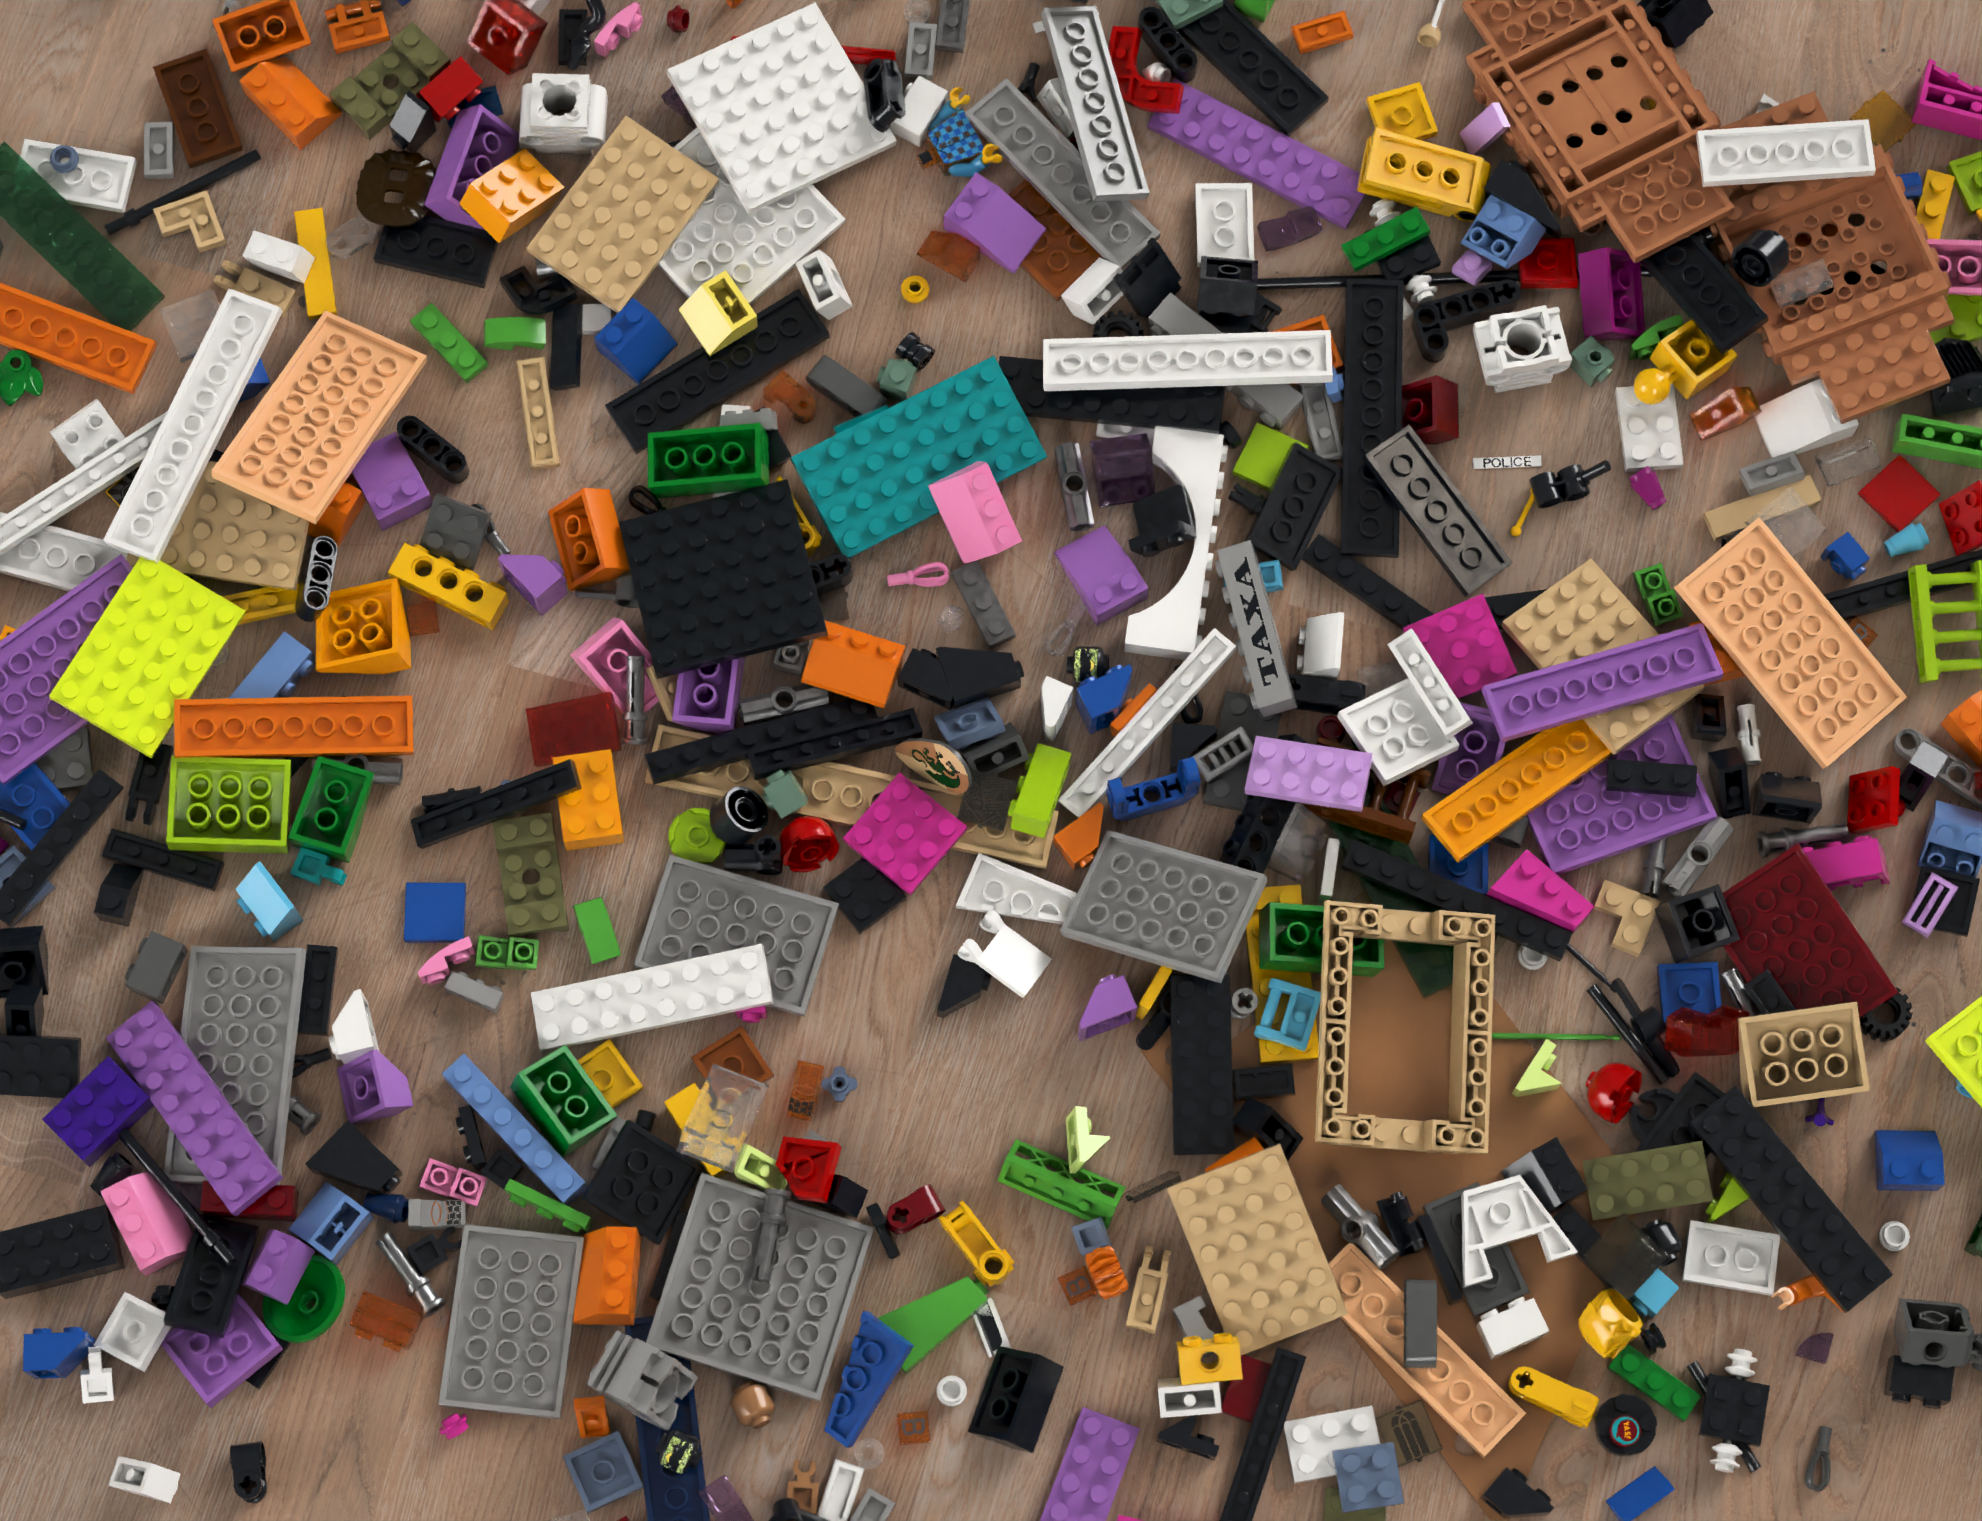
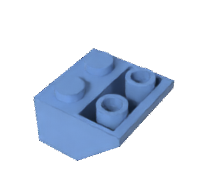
M1490 194L1461 241V244L1508 269L1533 252L1545 233L1546 228L1534 217Z
M1936 800L1926 825L1917 866L1976 878L1982 864V813Z
M325 1182L288 1230L337 1266L373 1220V1216L345 1193Z

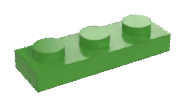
M432 303L410 320L411 325L466 384L488 367L487 361Z
M509 1179L504 1189L507 1195H510L508 1200L523 1208H525L526 1204L537 1208L536 1214L548 1220H552L554 1216L564 1221L562 1226L575 1233H579L580 1229L588 1233L593 1223L590 1216L512 1179Z

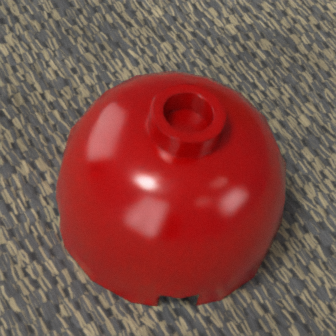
M805 816L795 818L782 830L779 837L782 862L785 866L788 865L790 871L805 873L821 868V865L818 864L819 862L827 858L829 862L832 861L839 851V843L835 833L827 822L818 817Z
M1609 1063L1602 1066L1597 1072L1593 1071L1586 1081V1087L1588 1088L1587 1099L1592 1111L1610 1123H1619L1634 1104L1629 1100L1633 1092L1639 1093L1642 1073L1623 1063Z

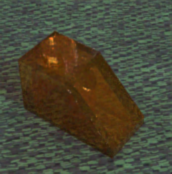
M932 230L917 252V255L966 282L980 261V247L956 233Z
M1731 387L1690 414L1689 417L1700 440H1706L1743 425L1762 411L1750 387Z

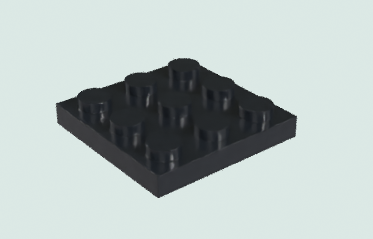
M626 1120L581 1199L623 1225L637 1227L641 1236L656 1245H660L704 1166L634 1122Z

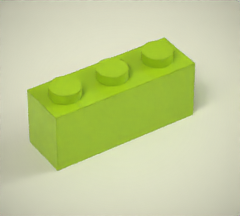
M1038 743L1034 754H1028L1030 759L1026 760L1024 768L1028 772L1026 777L1020 776L1016 793L1020 794L1018 800L1012 799L1008 816L1012 817L1011 829L1045 838L1069 770L1071 752Z

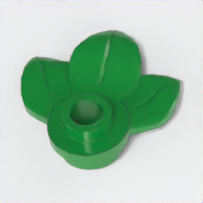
M16 349L8 352L3 362L0 363V395L8 406L16 403L24 394V391L35 396H41L43 391L42 374L32 366L30 356L23 350ZM15 359H21V365L18 368L12 367V362Z

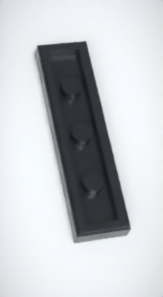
M113 828L102 853V857L212 891L216 890L225 865L223 861L193 852L169 850L166 844Z

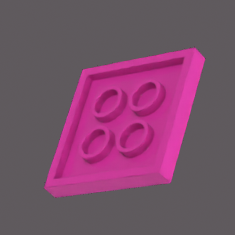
M1483 593L1402 628L1404 633L1411 628L1413 629L1458 700L1482 690L1484 685L1518 675Z
M899 772L843 837V842L909 895H912L967 831V826Z

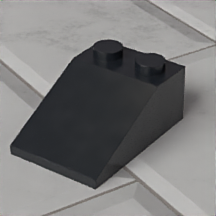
M1501 159L1484 187L1486 197H1489L1491 194L1534 217L1546 228L1545 232L1555 238H1560L1562 235L1560 225L1524 170L1525 167L1513 159H1510L1509 162Z

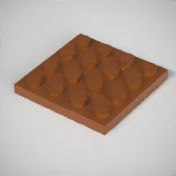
M1025 179L1008 195L1046 228V231L1020 266L1058 302L1062 298L1061 295L1099 257L1104 258Z

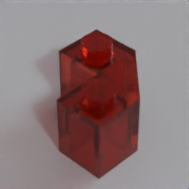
M1724 1004L1710 1014L1681 1007L1666 1018L1665 1049L1676 1052L1681 1057L1733 1055L1739 1051L1738 1018L1749 1017L1750 1012Z

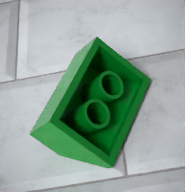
M566 1045L518 1072L510 1086L562 1158L585 1145L618 1116Z

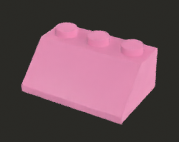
M1927 239L1929 247H1934L1938 253L1940 260L1938 266L1941 272L1945 271L1949 276L1951 288H1949L1948 294L1982 296V241Z
M977 461L928 485L963 564L998 554L1022 542L987 462Z
M148 1172L127 1177L100 1191L139 1270L145 1276L186 1256L193 1232L184 1214Z

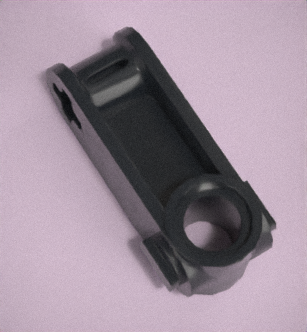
M875 58L868 64L863 74L867 113L872 126L879 132L885 133L893 121L897 118L901 119L906 114L902 83L903 76L897 66V62L894 60Z
M1289 674L1290 682L1294 681V683H1291L1292 688L1295 689L1294 697L1297 708L1294 709L1338 715L1339 711L1365 698L1366 686L1356 681H1341Z

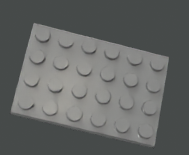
M1107 830L1060 929V933L1066 938L1221 983L1268 879L1262 873Z
M669 855L634 967L645 969L762 944L764 946L774 1004L765 1006L805 1017L839 909V903Z
M464 1224L439 1406L561 1420L584 1237Z

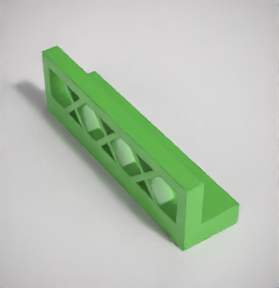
M1017 1139L1004 1161L997 1180L1087 1221L1102 1216L1106 1229H1108L1126 1188L1083 1168L1075 1174L1069 1173V1162ZM1017 1151L1029 1156L1030 1159L1025 1160L1016 1156ZM1049 1165H1050V1166L1056 1168L1058 1171H1057V1172L1050 1171V1170L1046 1169L1045 1166H1049ZM1073 1178L1082 1179L1085 1184L1075 1182ZM1100 1190H1107L1116 1195L1112 1198L1103 1194Z

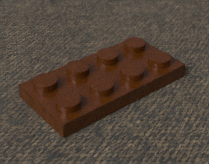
M207 49L153 67L190 169L243 151Z

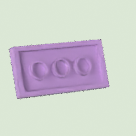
M1256 736L1244 789L1245 794L1362 812L1373 755L1367 752Z

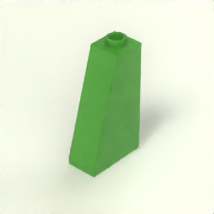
M967 1276L878 1317L879 1320L914 1345L900 1368L905 1375L988 1303V1298L985 1295L989 1292L978 1279L972 1281Z

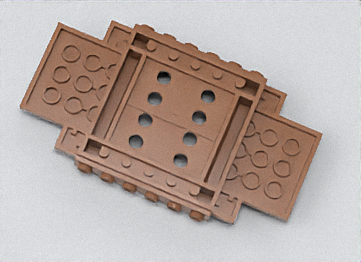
M1465 0L1462 2V9L1487 44V46L1466 56V63L1476 76L1473 94L1480 105L1484 104L1486 108L1491 103H1500L1511 126L1502 134L1505 144L1508 147H1513L1518 163L1527 168L1531 174L1532 183L1537 190L1541 189L1545 195V202L1552 212L1556 211L1560 219L1569 215L1580 233L1606 220L1633 262L1637 263L1734 213L1735 207L1720 186L1703 187L1696 139L1697 131L1719 129L1721 125L1720 119L1715 111H1710L1707 107L1703 93L1693 87L1686 69H1681L1677 64L1673 50L1670 47L1666 48L1662 42L1659 30L1655 26L1652 27L1650 25L1646 12L1641 5L1637 6L1634 0ZM1616 56H1621L1627 60V64L1622 68H1617L1611 64V60ZM1595 68L1599 69L1603 76L1598 80H1591L1586 73L1590 69ZM1567 81H1573L1578 85V89L1575 92L1568 93L1563 90L1562 85ZM1547 93L1552 95L1554 101L1549 105H1542L1537 100L1538 96ZM1647 98L1653 99L1656 102V107L1652 110H1645L1640 106V102ZM1620 111H1626L1631 114L1632 119L1627 123H1621L1615 116ZM1600 123L1607 127V132L1603 135H1595L1592 133L1591 127L1594 124ZM1571 136H1577L1582 139L1583 144L1578 148H1572L1567 145L1566 140Z
M1815 91L1722 126L1719 129L1829 121ZM1881 144L1873 146L1876 167L1874 176L1720 186L1735 207L1734 213L1707 226L1712 236L1716 237L1720 244L1717 246L1721 260L1723 262L1727 260L1731 268L1728 269V272L1768 316L1769 321L1754 331L1756 334L1760 333L1764 340L1761 342L1765 356L1767 358L1771 357L1775 366L1783 365L1792 386L1819 376L1841 424L1948 384L1951 379L1929 334L1954 324L1953 314L1946 302L1951 282L1948 274L1945 271L1941 272L1938 266L1940 263L1938 253L1934 247H1929L1926 241L1928 239L1926 228L1923 223L1918 224L1915 218L1917 215L1915 205L1911 199H1906L1903 193L1905 192L1903 180L1900 176H1895L1892 170L1894 168L1892 157L1889 152L1884 153ZM1852 214H1861L1865 222L1858 227L1852 226L1848 222V218ZM1826 224H1833L1838 228V233L1835 236L1827 237L1822 233L1821 229ZM1755 230H1772L1779 233L1786 240L1790 251L1788 266L1772 282L1764 287L1752 286L1742 280L1736 273L1731 260L1733 250ZM1800 234H1806L1812 241L1807 247H1800L1795 243V238ZM1881 261L1887 265L1888 269L1883 274H1875L1870 267L1874 262ZM1856 272L1860 275L1861 279L1857 284L1850 285L1844 280L1846 273ZM1822 282H1829L1833 285L1834 290L1829 295H1822L1818 292L1817 286ZM1796 292L1804 293L1807 301L1803 305H1795L1790 300L1791 295Z

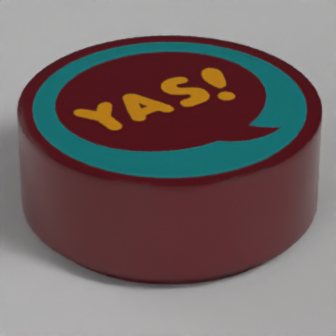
M1628 1415L1617 1417L1609 1427L1611 1440L1620 1447L1632 1446L1641 1435V1427L1638 1421Z

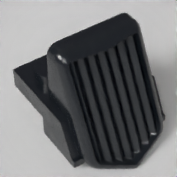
M1942 339L1935 346L1951 379L1950 383L1929 391L1932 414L1937 417L1982 407V355L1978 347L1966 340Z

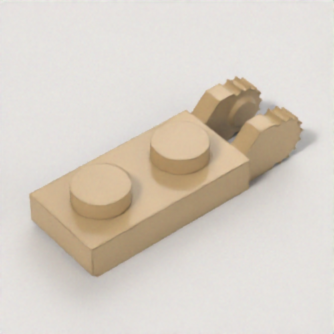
M224 260L221 267L228 273L238 276L239 279L235 284L223 276L216 275L213 280L216 285L227 291L230 288L278 306L283 311L281 317H285L297 294L295 289L248 268L243 269L231 261Z
M1146 1245L1142 1266L1138 1269L1125 1327L1155 1334L1168 1278L1167 1268L1171 1251L1164 1250L1160 1261V1271L1148 1269L1149 1262L1152 1260L1153 1247Z

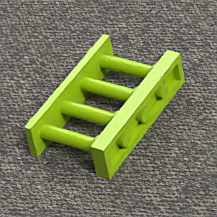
M1982 560L1970 564L1971 571L1931 574V572H1927V564L1914 565L1908 569L1919 684L1937 681L1938 675L1941 672L1981 669L1982 674ZM1972 583L1974 600L1934 603L1933 600H1930L1929 589L1932 586ZM1975 612L1977 629L1941 632L1933 629L1932 618L1937 614ZM1978 640L1980 658L1942 661L1936 658L1935 647L1938 643Z

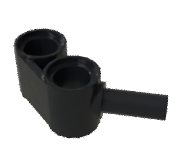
M1604 460L1587 470H1583L1581 465H1571L1557 472L1558 477H1555L1554 472H1543L1535 475L1530 479V484L1538 508H1548L1558 503L1575 501L1590 494L1588 487L1590 481L1610 471V463Z

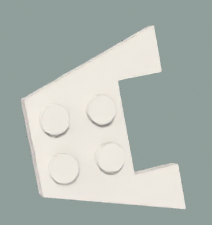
M1521 1175L1466 1190L1461 1194L1463 1288L1489 1281L1493 1278L1484 1253L1486 1249L1538 1235L1547 1263L1578 1253Z

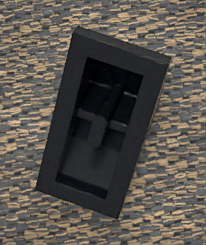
M1172 723L1169 771L1172 774L1176 773L1179 760L1192 757L1203 750L1217 737L1218 729L1214 725Z

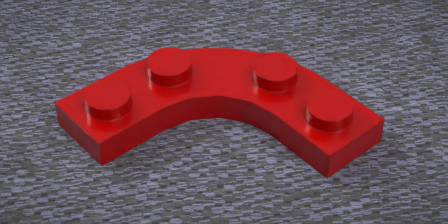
M1113 26L1108 50L1122 99L1139 110L1179 114L1184 91L1183 85L1181 83L1154 82L1144 79L1137 69V55L1142 35L1141 29L1139 27Z

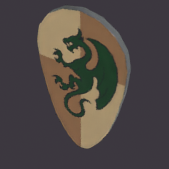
M908 739L895 747V753L898 758L910 769L930 782L958 794H962L970 789L972 784L970 770L961 755L947 743L931 739Z

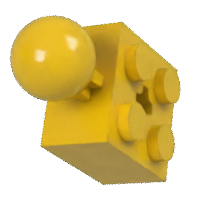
M1690 320L1659 341L1650 356L1651 361L1659 369L1648 368L1641 371L1634 380V393L1645 404H1659L1669 395L1670 384L1672 383L1687 400L1726 373L1738 355L1732 348L1722 355L1695 323Z

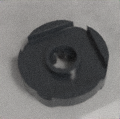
M1620 1394L1612 1397L1602 1404L1595 1416V1430L1599 1443L1605 1450L1616 1456H1632L1643 1452L1652 1443L1656 1434L1657 1419L1652 1409L1645 1401L1636 1396ZM1622 1415L1635 1418L1641 1427L1640 1438L1629 1447L1616 1445L1609 1436L1611 1423Z

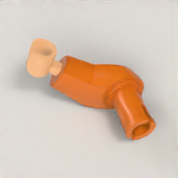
M1813 1274L1798 1279L1771 1295L1772 1298L1779 1296L1783 1300V1304L1778 1307L1779 1310L1814 1297L1825 1296L1843 1312Z

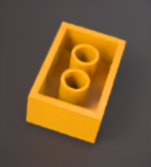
M524 148L471 182L459 204L500 243L552 209L565 187Z
M611 749L553 757V765L569 759L575 762L582 788L558 798L563 842L566 851L625 843L614 758Z

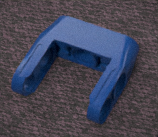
M1189 757L1178 761L1177 772L1125 788L1122 785V777L1107 781L1106 795L1110 813L1116 820L1128 821L1181 806L1198 794L1200 774L1194 757ZM1179 784L1183 793L1175 789V785ZM1164 787L1166 788V793H1169L1168 798H1165ZM1152 791L1158 794L1159 799L1155 802H1149L1144 798V794ZM1136 795L1138 796L1139 806H1137V800L1134 801Z

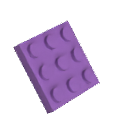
M240 1293L238 1294L224 1338L175 1327L167 1333L161 1343L164 1350L210 1408L283 1350Z

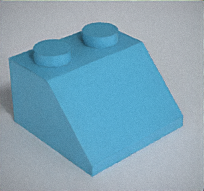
M260 861L253 866L235 889L240 896L236 900L246 915L250 912L254 914L257 921L253 924L263 937L269 934L275 942L303 921L294 905Z

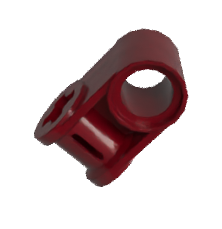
M927 1184L889 1207L887 1211V1226L895 1234H906L916 1227L938 1218L946 1210L931 1184ZM899 1213L901 1217L905 1216V1223H901L899 1220L894 1222L895 1214Z

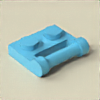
M1271 978L1268 989H1270L1260 1025L1255 1028L1254 1036L1305 1051L1320 1004L1321 992ZM1285 993L1290 995L1280 1031L1271 1029L1281 994Z

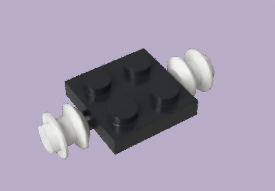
M1382 199L1373 204V209L1369 215L1378 218L1374 224L1375 227L1401 215L1400 212H1393L1392 210L1396 205L1395 201ZM1428 235L1376 261L1385 280L1406 281L1410 279L1405 289L1408 292L1413 291L1414 293L1410 299L1411 302L1423 304L1434 298L1433 294H1435L1437 288L1428 284L1432 277L1430 275H1421L1424 272L1441 266L1439 256Z
M1734 1349V1353L1727 1354V1357L1732 1359V1365L1725 1367V1370L1733 1378L1715 1374L1708 1375L1698 1433L1701 1436L1723 1440L1722 1443L1712 1446V1449L1717 1452V1458L1710 1460V1463L1715 1464V1470L1733 1473L1734 1468L1741 1467L1735 1462V1458L1738 1455H1742L1743 1452L1735 1446V1442L1755 1447L1761 1446L1770 1389L1769 1385L1745 1381L1746 1378L1755 1375V1372L1750 1369V1364L1757 1362V1359L1752 1357L1751 1351L1744 1349Z

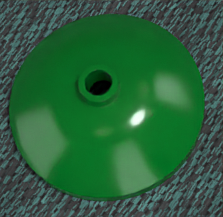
M313 1255L287 1305L264 1295L262 1310L268 1329L281 1340L296 1344L309 1342L325 1333L336 1321L343 1307L345 1282L341 1271L327 1258Z

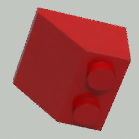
M460 56L421 89L416 96L430 107L434 120L439 123L445 117L449 121L460 111L458 107L460 103L465 99L470 103L481 93L479 87L483 80Z

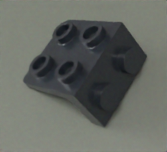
M1175 485L1134 502L1133 510L1140 536L1128 540L1132 552L1143 555V557H1152L1161 551L1171 547H1178L1186 541L1197 538L1186 491L1183 486Z

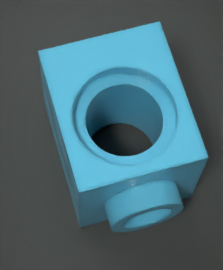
M1656 1267L1629 1299L1633 1302L1631 1305L1643 1317L1648 1315L1652 1319L1680 1287Z

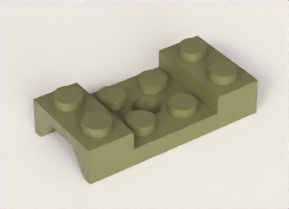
M413 22L392 39V46L356 77H347L329 93L331 102L336 107L342 108L357 123L369 140L393 120L408 91L416 96L421 89L451 64L450 58ZM389 78L399 80L397 87L392 89L386 88L384 83Z
M551 812L493 822L509 937H522L528 933L547 930L569 931L554 821ZM531 870L537 871L540 874L537 883L529 885L523 881L526 872Z

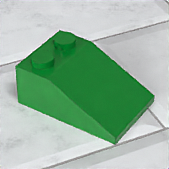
M318 756L288 837L292 845L298 848L304 847L330 858L349 863L360 834L375 774Z

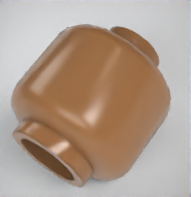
M750 1381L734 1390L731 1406L741 1425H753L754 1429H758L771 1421L769 1417L774 1413L776 1407L765 1385Z

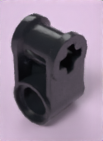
M260 1441L232 1445L230 1447V1460L235 1492L248 1503L260 1502L267 1493L264 1444ZM250 1481H252L257 1486L253 1487L249 1494L245 1488L249 1487Z

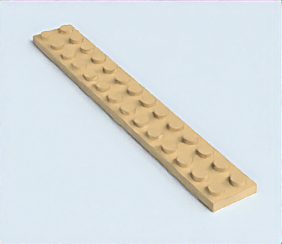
M659 724L652 752L707 738L710 735ZM746 759L655 785L719 799L732 788L743 786L752 789L763 799L762 794L765 793L763 788L768 781L766 778L754 780ZM830 761L794 770L792 773L806 794L808 802L791 814L801 817H818L825 822L853 827L896 776ZM647 768L645 783L653 784ZM909 779L967 826V831L951 848L952 850L975 855L981 853L994 859L1046 870L1059 811L1054 810L1046 836L1041 838L1011 829L1012 817L1008 816L1006 811H1003V813H1006L1007 816L1005 815L995 827H993L995 825L994 822H997L999 818L989 823L986 822L997 818L996 815L983 820L985 817L980 819L978 815L982 817L983 812L981 814L980 810H973L966 801L974 794L981 801V797L977 793H973L964 799L966 797L965 793L967 796L969 795L968 791L962 794L953 793L935 784ZM982 795L983 810L1008 809L1007 811H1009L1011 804L1009 800L996 801V798L985 799V797L991 796ZM972 800L973 803L981 807L980 801ZM1008 803V804H1001V805H985V804ZM766 804L767 809L776 811L775 808L770 809ZM967 806V810H971V815H973V817L975 816L976 818H973L971 820L969 818L971 815H967L966 811H964L962 808ZM994 806H1008V807H998V808H986V807H994ZM1001 811L996 812L1000 818L1003 816ZM1005 821L1004 826L1001 829L998 828Z

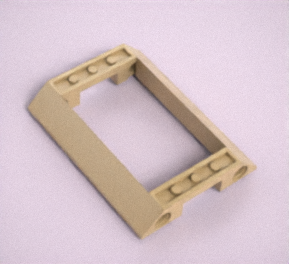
M1324 901L1315 1142L1333 1146L1443 1154H1488L1495 915L1445 910L1429 913L1383 909V905ZM1353 937L1454 946L1448 1120L1432 1119L1417 1121L1376 1118V1115L1366 1114L1340 1115L1347 1113Z

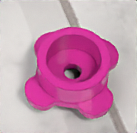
M456 1412L445 1418L441 1422L443 1426L439 1429L440 1434H445L447 1439L450 1440L468 1429L469 1426L465 1421L467 1419L465 1413L459 1416Z

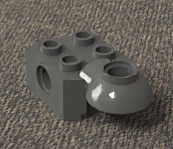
M1899 1298L1894 1333L1902 1362L1912 1365L1932 1364L1944 1368L1952 1366L1964 1367L1967 1362H1971L1975 1369L1982 1372V1333L1974 1334L1973 1326L1969 1322L1968 1309L1960 1303Z

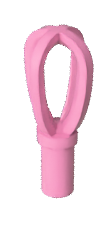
M942 562L924 564L913 571L887 575L888 586L916 584L925 587L942 586L949 580V570ZM937 571H943V572H944V575L939 576V577H930V578H917V577H916V576H919V575H922V574H926V573H931V572H937Z

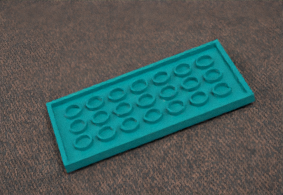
M992 356L792 456L790 460L839 553L849 559L940 513L928 485L977 461L987 462L996 483H999L1045 460L1048 456L995 356Z

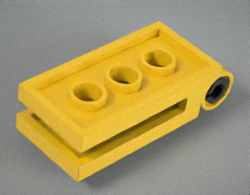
M1375 128L1372 136H1369L1366 141L1357 192L1417 207L1418 209L1451 217L1454 214L1459 220L1474 222L1485 203L1486 194L1484 187L1489 181L1491 165L1484 161L1482 157Z

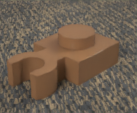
M795 1460L793 1471L797 1476V1481H788L787 1498L796 1500L801 1509L817 1515L819 1483L810 1482V1479L816 1473V1463L811 1461L810 1470L803 1473L799 1470V1460Z

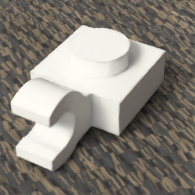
M101 1346L88 1347L89 1370H81L80 1372L83 1403L114 1401L112 1368H102Z

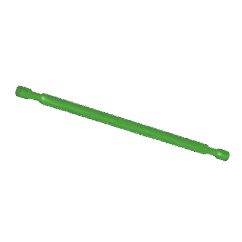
M1492 1033L1493 1039H1612L1620 1041V1035L1611 1036L1605 1034Z

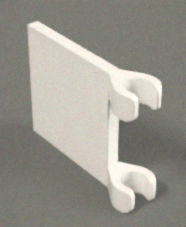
M989 910L979 925L983 930L997 935L984 952L981 951L974 940L967 939L958 950V956L963 960L976 963L1020 997L1024 998L1052 959L1005 925L998 913Z

